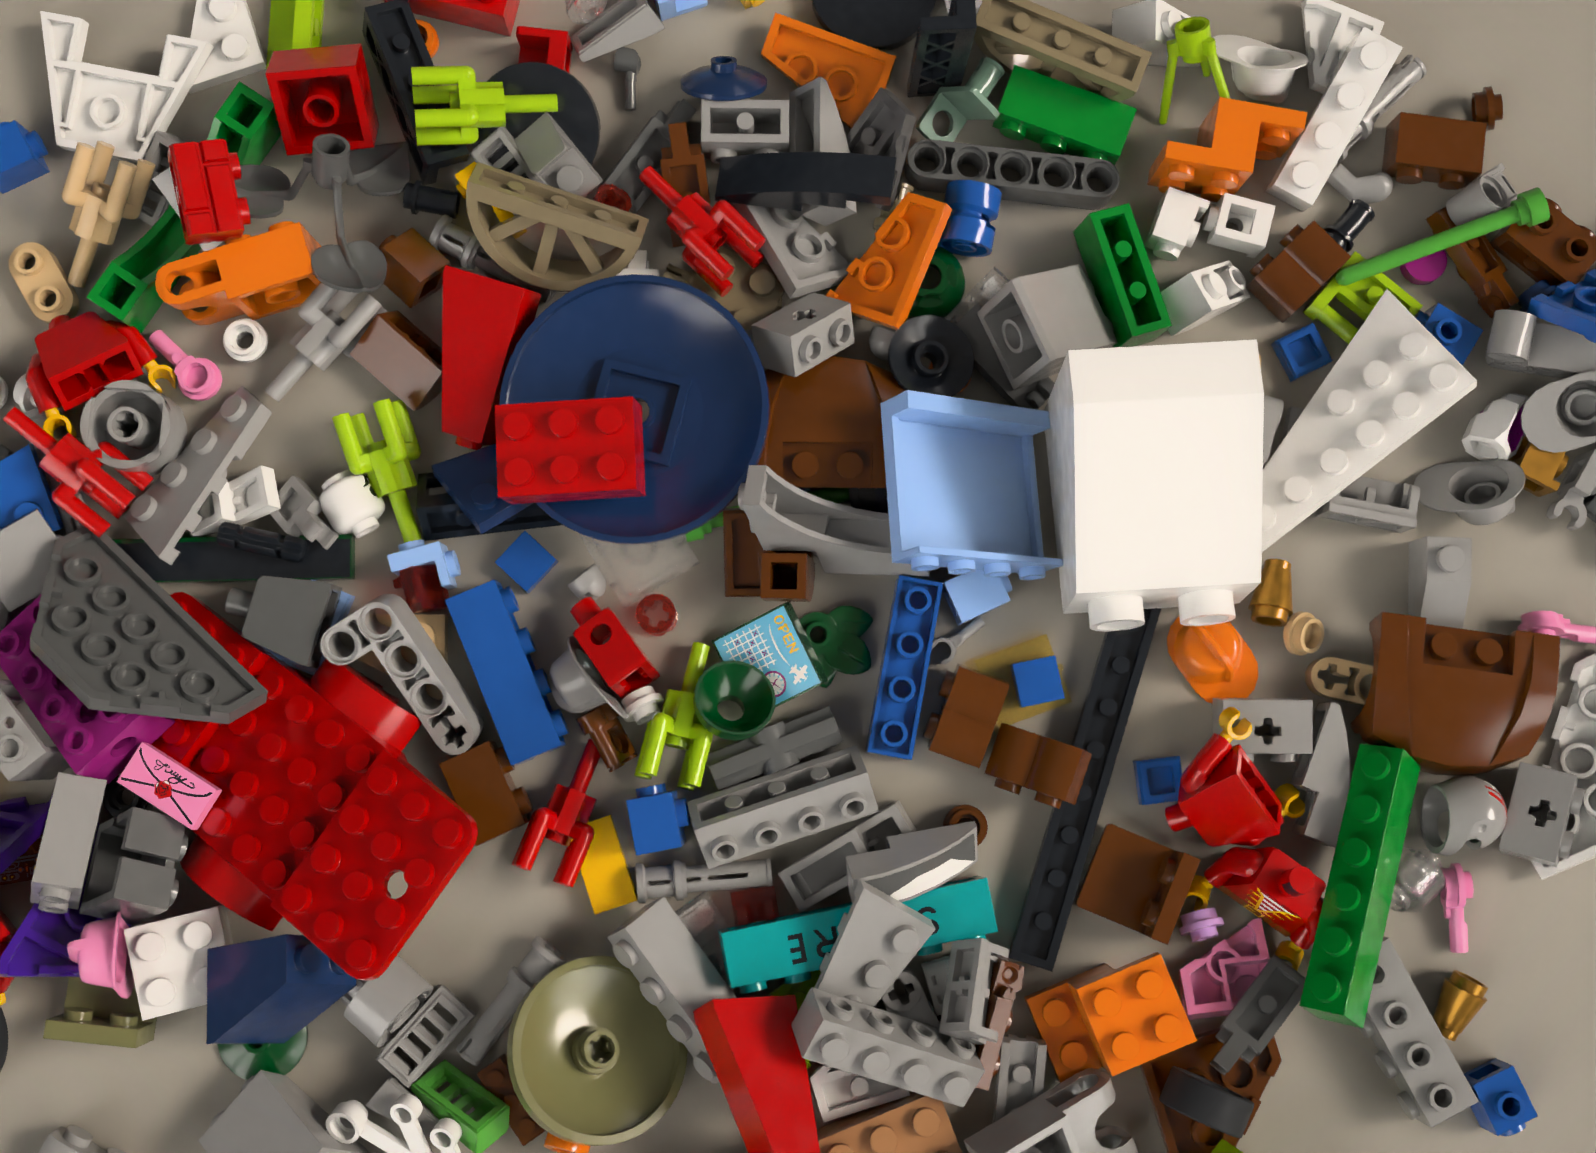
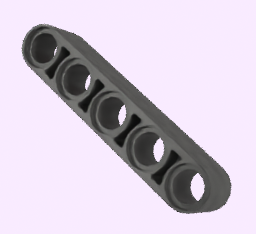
M932 139L916 142L909 150L905 166V177L908 183L915 189L945 193L947 183L951 181L973 180L998 188L1002 192L1001 200L1085 210H1099L1105 207L1120 182L1116 166L1103 159ZM921 158L930 159L934 162L936 169L931 172H923L916 167L914 162ZM963 163H969L977 168L979 174L974 177H966L959 172L957 167ZM1005 168L1015 169L1020 174L1021 180L1018 182L1007 181L1001 175V170ZM1047 173L1057 174L1062 178L1064 185L1061 187L1050 186L1046 183L1044 175ZM1087 179H1100L1105 184L1106 191H1093L1088 186Z

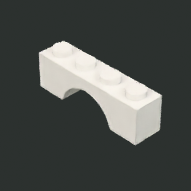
M1363 27L1351 39L1330 76L1328 86L1305 125L1304 131L1287 152L1265 192L1302 212L1313 206L1400 54L1402 46L1366 27Z

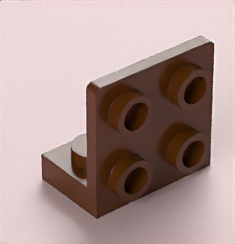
M1106 824L1075 904L1082 909L1168 945L1201 859L1173 850L1113 824Z

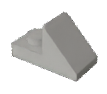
M545 112L514 139L530 172L534 177L541 176L549 186L586 197L604 182L548 112Z

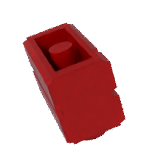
M224 139L169 145L167 157L185 243L194 245L241 238L245 230L244 225L250 224L251 219L246 197L237 196L234 180H241V168L237 152L229 153L226 140Z

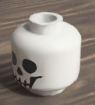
M345 470L323 483L321 486L323 492L318 500L321 503L323 513L337 534L354 533L356 538L368 535L380 526L377 519L385 511V503L382 497L378 498L366 474L355 475L350 470Z

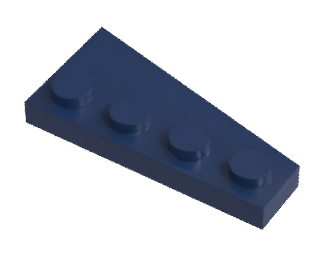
M496 444L431 465L436 479L481 535L533 504H510L498 498Z

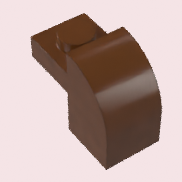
M767 550V553H762L761 599L764 601L810 602L813 596L815 581V562L813 561L814 556L812 552Z

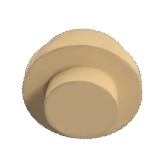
M1299 611L1294 613L1283 629L1286 649L1291 654L1299 656L1316 652L1324 639L1322 622L1308 612Z

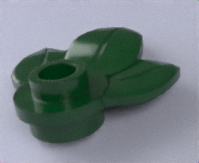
M840 605L827 614L819 611L808 612L802 615L796 622L794 629L821 682L817 684L818 686L828 688L835 677L836 671L856 675L864 673L871 668L870 652L865 642L860 639L873 622V618L867 612L853 606ZM820 626L823 629V636L819 641L813 642L810 639V631L812 628Z

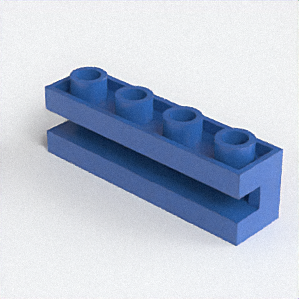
M899 575L896 579L865 752L912 760L943 583L903 575Z
M494 579L445 599L511 766L520 765L534 759L536 756L566 746L567 744L563 736L569 733L567 723L560 709L552 710L547 694L552 693L547 680L548 677L543 668L538 670L535 668L530 653L535 652L536 648L527 627L520 629L514 612L520 609L511 587L503 588L502 584Z

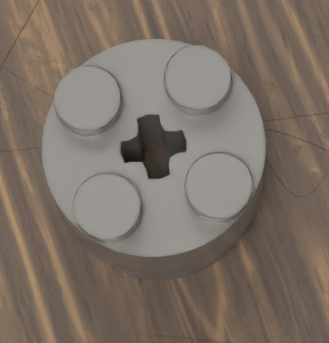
M120 380L104 386L106 389L101 391L95 398L91 397L85 404L81 414L80 433L86 447L94 451L100 449L98 443L102 441L110 442L131 460L115 459L102 451V458L97 459L103 464L121 471H143L151 476L161 473L167 464L178 457L186 445L187 424L181 407L162 393H157V390L138 381ZM132 428H138L137 431H134L131 436Z

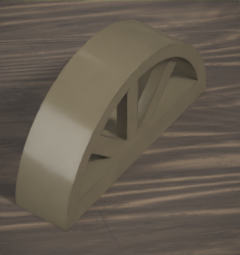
M982 0L976 15L977 29L974 40L977 46L987 57L998 62L1004 71L1010 75L1014 65L1117 102L1129 99L1137 93L1152 52L1029 0Z
M477 162L467 182V214L480 245L505 271L526 283L545 289L573 291L596 280L616 276L634 258L649 221L648 218ZM492 206L518 215L500 222ZM542 222L545 223L538 253L527 248L512 236V234ZM559 228L565 231L582 260L568 261L551 258ZM588 238L615 246V248L598 256Z

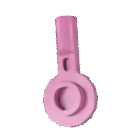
M156 330L150 335L149 343L175 367L174 373L177 375L178 387L185 396L191 400L204 401L217 394L223 379L221 371L215 363L206 358L188 356L162 330Z
M1553 611L1525 613L1521 616L1522 624L1517 626L1519 631L1555 635L1574 642L1596 644L1595 626L1571 624L1570 619H1565L1563 614Z
M1451 863L1449 868L1439 869L1440 901L1444 909V917L1449 920L1450 951L1453 953L1468 952L1467 923L1464 921V907L1466 899L1473 898V880L1469 871L1463 872L1460 863Z

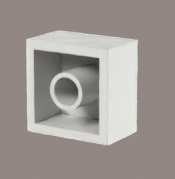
M224 905L123 929L142 1021L207 1004V949L233 944L228 915Z

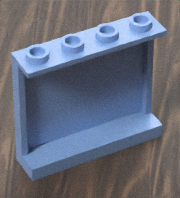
M906 390L880 403L892 563L911 564V570L931 571L939 567H948V573L956 575L968 574L976 570H983L985 577H1004L1011 573H1017L1020 580L1042 579L1046 577L1045 571L1063 566V559L1047 558L1043 554L1033 435L1050 429L1049 411Z

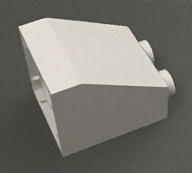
M1257 339L1068 350L1044 411H1049L1050 429L1045 430L1057 557L1058 559H1063V566L1059 567L1063 614L1088 612L1090 629L1103 632L1128 630L1144 625L1143 609L1178 607L1180 624L1185 626L1215 625L1235 619L1234 604L1240 603L1261 583L1264 390Z

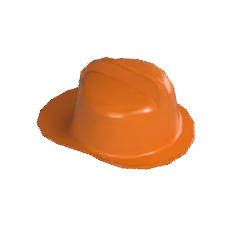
M1178 617L1172 623L1167 635L1168 653L1175 666L1201 698L1213 704V698H1247L1253 692L1259 677L1258 663L1252 650L1230 621L1207 626H1185L1180 624V617Z

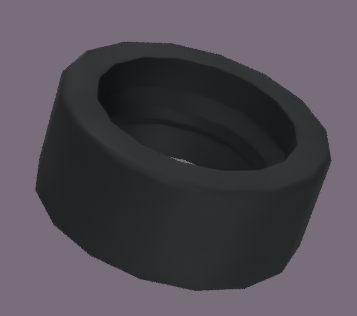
M1172 1066L1159 1098L1160 1102L1177 1112L1236 1138H1242L1254 1108V1103L1249 1099L1176 1066Z

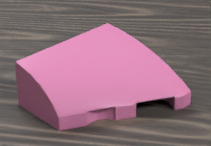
M1261 918L1251 920L1247 926L1228 939L1222 940L1199 959L1193 960L1179 970L1181 1002L1188 1020L1228 1016L1265 967L1270 958Z

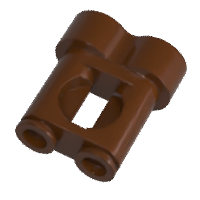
M605 703L580 716L576 721L584 735L589 733L607 769L610 768L608 771L612 772L625 765L626 762L635 758L638 754L634 753L636 751L618 719L619 714L608 703Z

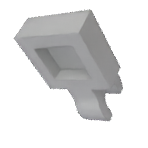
M1596 449L1575 457L1556 492L1559 497L1547 510V518L1555 519L1561 515L1563 508L1568 509L1571 513V521L1568 523L1567 529L1570 531L1579 529L1586 522L1587 510L1583 502L1584 497L1596 494Z
M292 475L278 491L281 509L270 513V515L285 533L294 537H299L303 534L311 542H314L316 539L323 548L328 550L339 536L327 523L317 516L322 511L321 503L318 500L319 497L304 480Z

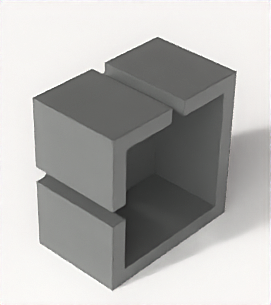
M132 807L119 814L118 817H113L100 824L79 914L108 919L116 917L117 912L120 911L123 920L127 924L134 925L167 911L174 903L178 894L179 882L175 879L177 869H174V864L183 859L187 850L188 836L184 835L186 826L169 815Z

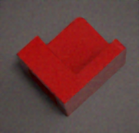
M517 26L516 37L520 45L518 64L525 62L545 63L570 73L573 46L568 31Z

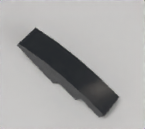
M780 152L722 157L715 201L725 200L729 203L802 211L803 203L845 209L846 201L890 206L896 157L836 152Z

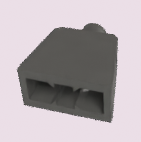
M260 576L254 593L235 587L230 590L225 603V612L246 618L242 629V637L300 665L318 668L323 654L320 641L323 634L331 627L342 587L322 581Z

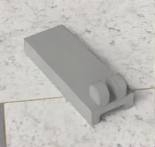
M1007 1034V1037H1003L999 1052L1000 1065L996 1077L993 1123L1043 1094L1047 1053L1045 1040L1036 1039L1035 1036L1030 1035L1018 1038L1016 1034Z

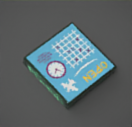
M785 602L712 640L721 662L732 660L745 662L755 666L765 674L774 688L776 697L775 708L828 682V678L791 602Z

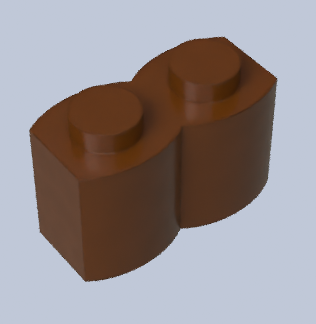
M1315 221L1311 222L1305 229L1297 224L1279 242L1285 249L1275 259L1267 253L1249 271L1255 278L1246 288L1282 323L1296 312L1351 258Z
M957 664L954 672L946 670L938 692L939 696L945 698L939 714L931 712L923 733V737L930 739L928 750L980 768L1010 686L1008 681L961 664Z
M1001 723L985 774L996 778L995 787L1018 795L1022 787L1036 791L1035 801L1060 809L1062 801L1073 805L1076 804L1092 754L1078 747Z

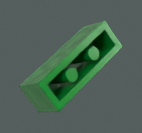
M1014 65L998 108L1000 114L994 120L992 127L1000 129V133L1007 138L1018 141L1025 138L1039 143L1040 147L1048 153L1061 155L1066 153L1078 157L1103 159L1115 166L1121 155L1137 108Z
M1127 203L1089 213L1073 231L1088 277L1094 286L1095 296L1105 316L1112 323L1113 333L1118 341L1113 345V348L1133 347L1152 342L1168 330L1172 323L1130 204Z

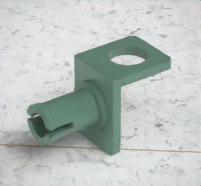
M982 57L965 86L939 88L916 123V129L926 139L954 142L967 120H996L1000 112L987 98L999 79L1003 77L1005 73L1003 67L989 57H985V59ZM939 111H944L950 121L949 129L943 136L937 135L932 126L933 118Z

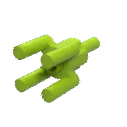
M470 66L411 67L412 85H436L412 86L414 104L450 103V108L414 109L417 146L474 144L479 138L478 128L506 127L505 113L558 112L557 94L504 95L502 81L476 82L475 71Z
M390 398L373 403L384 436V440L377 442L373 441L364 413L350 416L348 412L332 417L351 473L355 475L367 473L369 482L378 498L389 496L404 543L422 539L406 490L418 486L410 461L418 459L421 455V448L406 404L402 400L391 402Z
M693 642L681 691L668 689L662 712L655 714L653 719L647 723L634 776L651 780L652 776L656 777L664 745L686 750L677 787L689 791H694L695 787L700 788L713 734L705 729L698 720L694 710L693 697L698 679L704 672L710 648L709 645Z

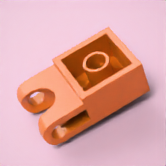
M279 222L271 225L268 228V232L255 236L243 234L239 239L225 241L223 246L162 266L156 275V291L165 303L177 310H181L187 319L197 325H211L246 314L252 320H257L299 307L321 282L313 274L311 257L321 245L300 222ZM186 276L191 278L190 281L181 286L179 295H174L171 292V284L176 277ZM208 306L203 312H197L194 309L196 307Z

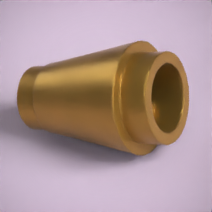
M1281 559L1265 560L1264 568L1261 572V583L1255 588L1248 609L1252 611L1251 620L1265 626L1282 627L1287 624L1288 617L1293 615L1291 563Z
M1454 970L1450 978L1444 977L1433 1016L1443 1037L1451 1041H1456L1458 1035L1462 1033L1487 1002L1484 996L1488 987L1458 970Z

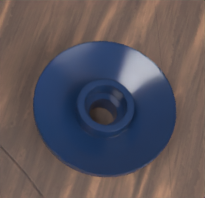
M731 56L711 58V65L696 68L681 78V89L685 93L696 98L713 101L747 99L763 93L767 88V78L762 73L749 67L737 65V59Z

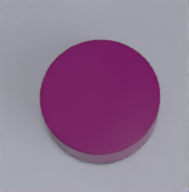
M1444 250L1406 263L1400 266L1401 273L1405 279L1413 284H1430L1444 273L1447 267V255Z

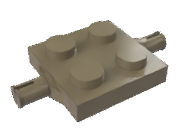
M722 246L717 252L734 267V271L727 278L733 284V288L724 297H720L695 271L690 273L669 263L663 275L665 278L688 284L715 299L734 316L745 331L752 330V324L782 309V296L785 290L771 266L761 262L756 268L752 269L735 251Z

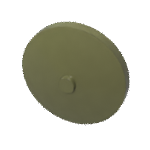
M589 956L567 962L552 969L528 990L519 1003L510 1025L507 1042V1064L509 1076L520 1103L539 1126L550 1134L573 1144L584 1146L612 1145L625 1142L646 1132L665 1115L673 1104L681 1088L686 1071L687 1048L670 1034L666 1026L667 1020L657 1006L645 999L640 991L639 981L631 970L623 966L616 957Z

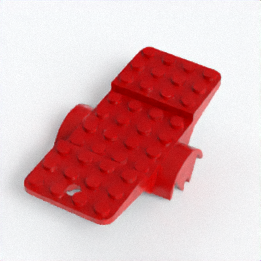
M184 592L171 594L170 596L268 690L266 703L230 724L173 718L176 722L151 744L222 789L221 794L198 830H192L197 836L187 848L183 859L180 861L182 869L193 882L212 898L246 920L273 931L282 917H284L348 975L364 981H372L379 978L390 966L473 849L478 835L477 823L471 815L407 762L405 753L402 751L422 723L416 715L399 706L397 703L400 699L382 689V685L348 664L336 665L327 659L323 661L310 679L275 657L262 646L242 637V631L199 599ZM404 872V880L408 884V888L401 897L393 899L388 891V881L395 873Z

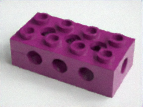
M40 594L0 631V667L75 774L107 780V784H109L125 769L142 742L152 744L176 721L173 718L88 709L30 650V636L39 611Z

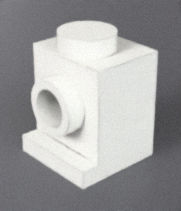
M1169 186L1160 199L1144 247L1152 249L1153 254L1163 260L1177 261L1180 252L1185 246L1192 247L1201 225L1198 221L1208 210L1210 201Z
M1224 193L1216 206L1209 205L1206 211L1202 230L1209 232L1207 244L1246 253V257L1255 258L1266 247L1276 206ZM1226 223L1236 224L1239 231L1226 228Z

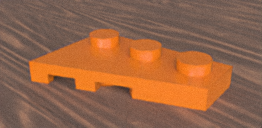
M776 12L761 51V56L764 60L798 87L818 77L826 79L837 105L841 121L851 129L880 87L886 89L897 57Z
M908 192L877 230L875 241L860 259L855 258L846 269L848 272L847 276L834 291L830 289L825 296L851 303V312L854 316L895 330L899 329L908 318L952 212L951 207L947 203Z

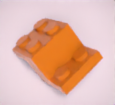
M1219 97L1199 127L1197 144L1167 141L1149 169L1147 185L1158 187V190L1162 193H1165L1170 186L1183 192L1201 194V198L1210 202H1218L1224 193L1235 195L1252 175L1255 158L1259 160H1273L1277 157H1282L1304 131L1307 112Z
M1158 952L1117 969L1104 963L1024 997L1039 1036L1047 1044V1055L1059 1083L1088 1068L1099 1069L1103 1067L1113 1077L1197 1041L1162 955Z

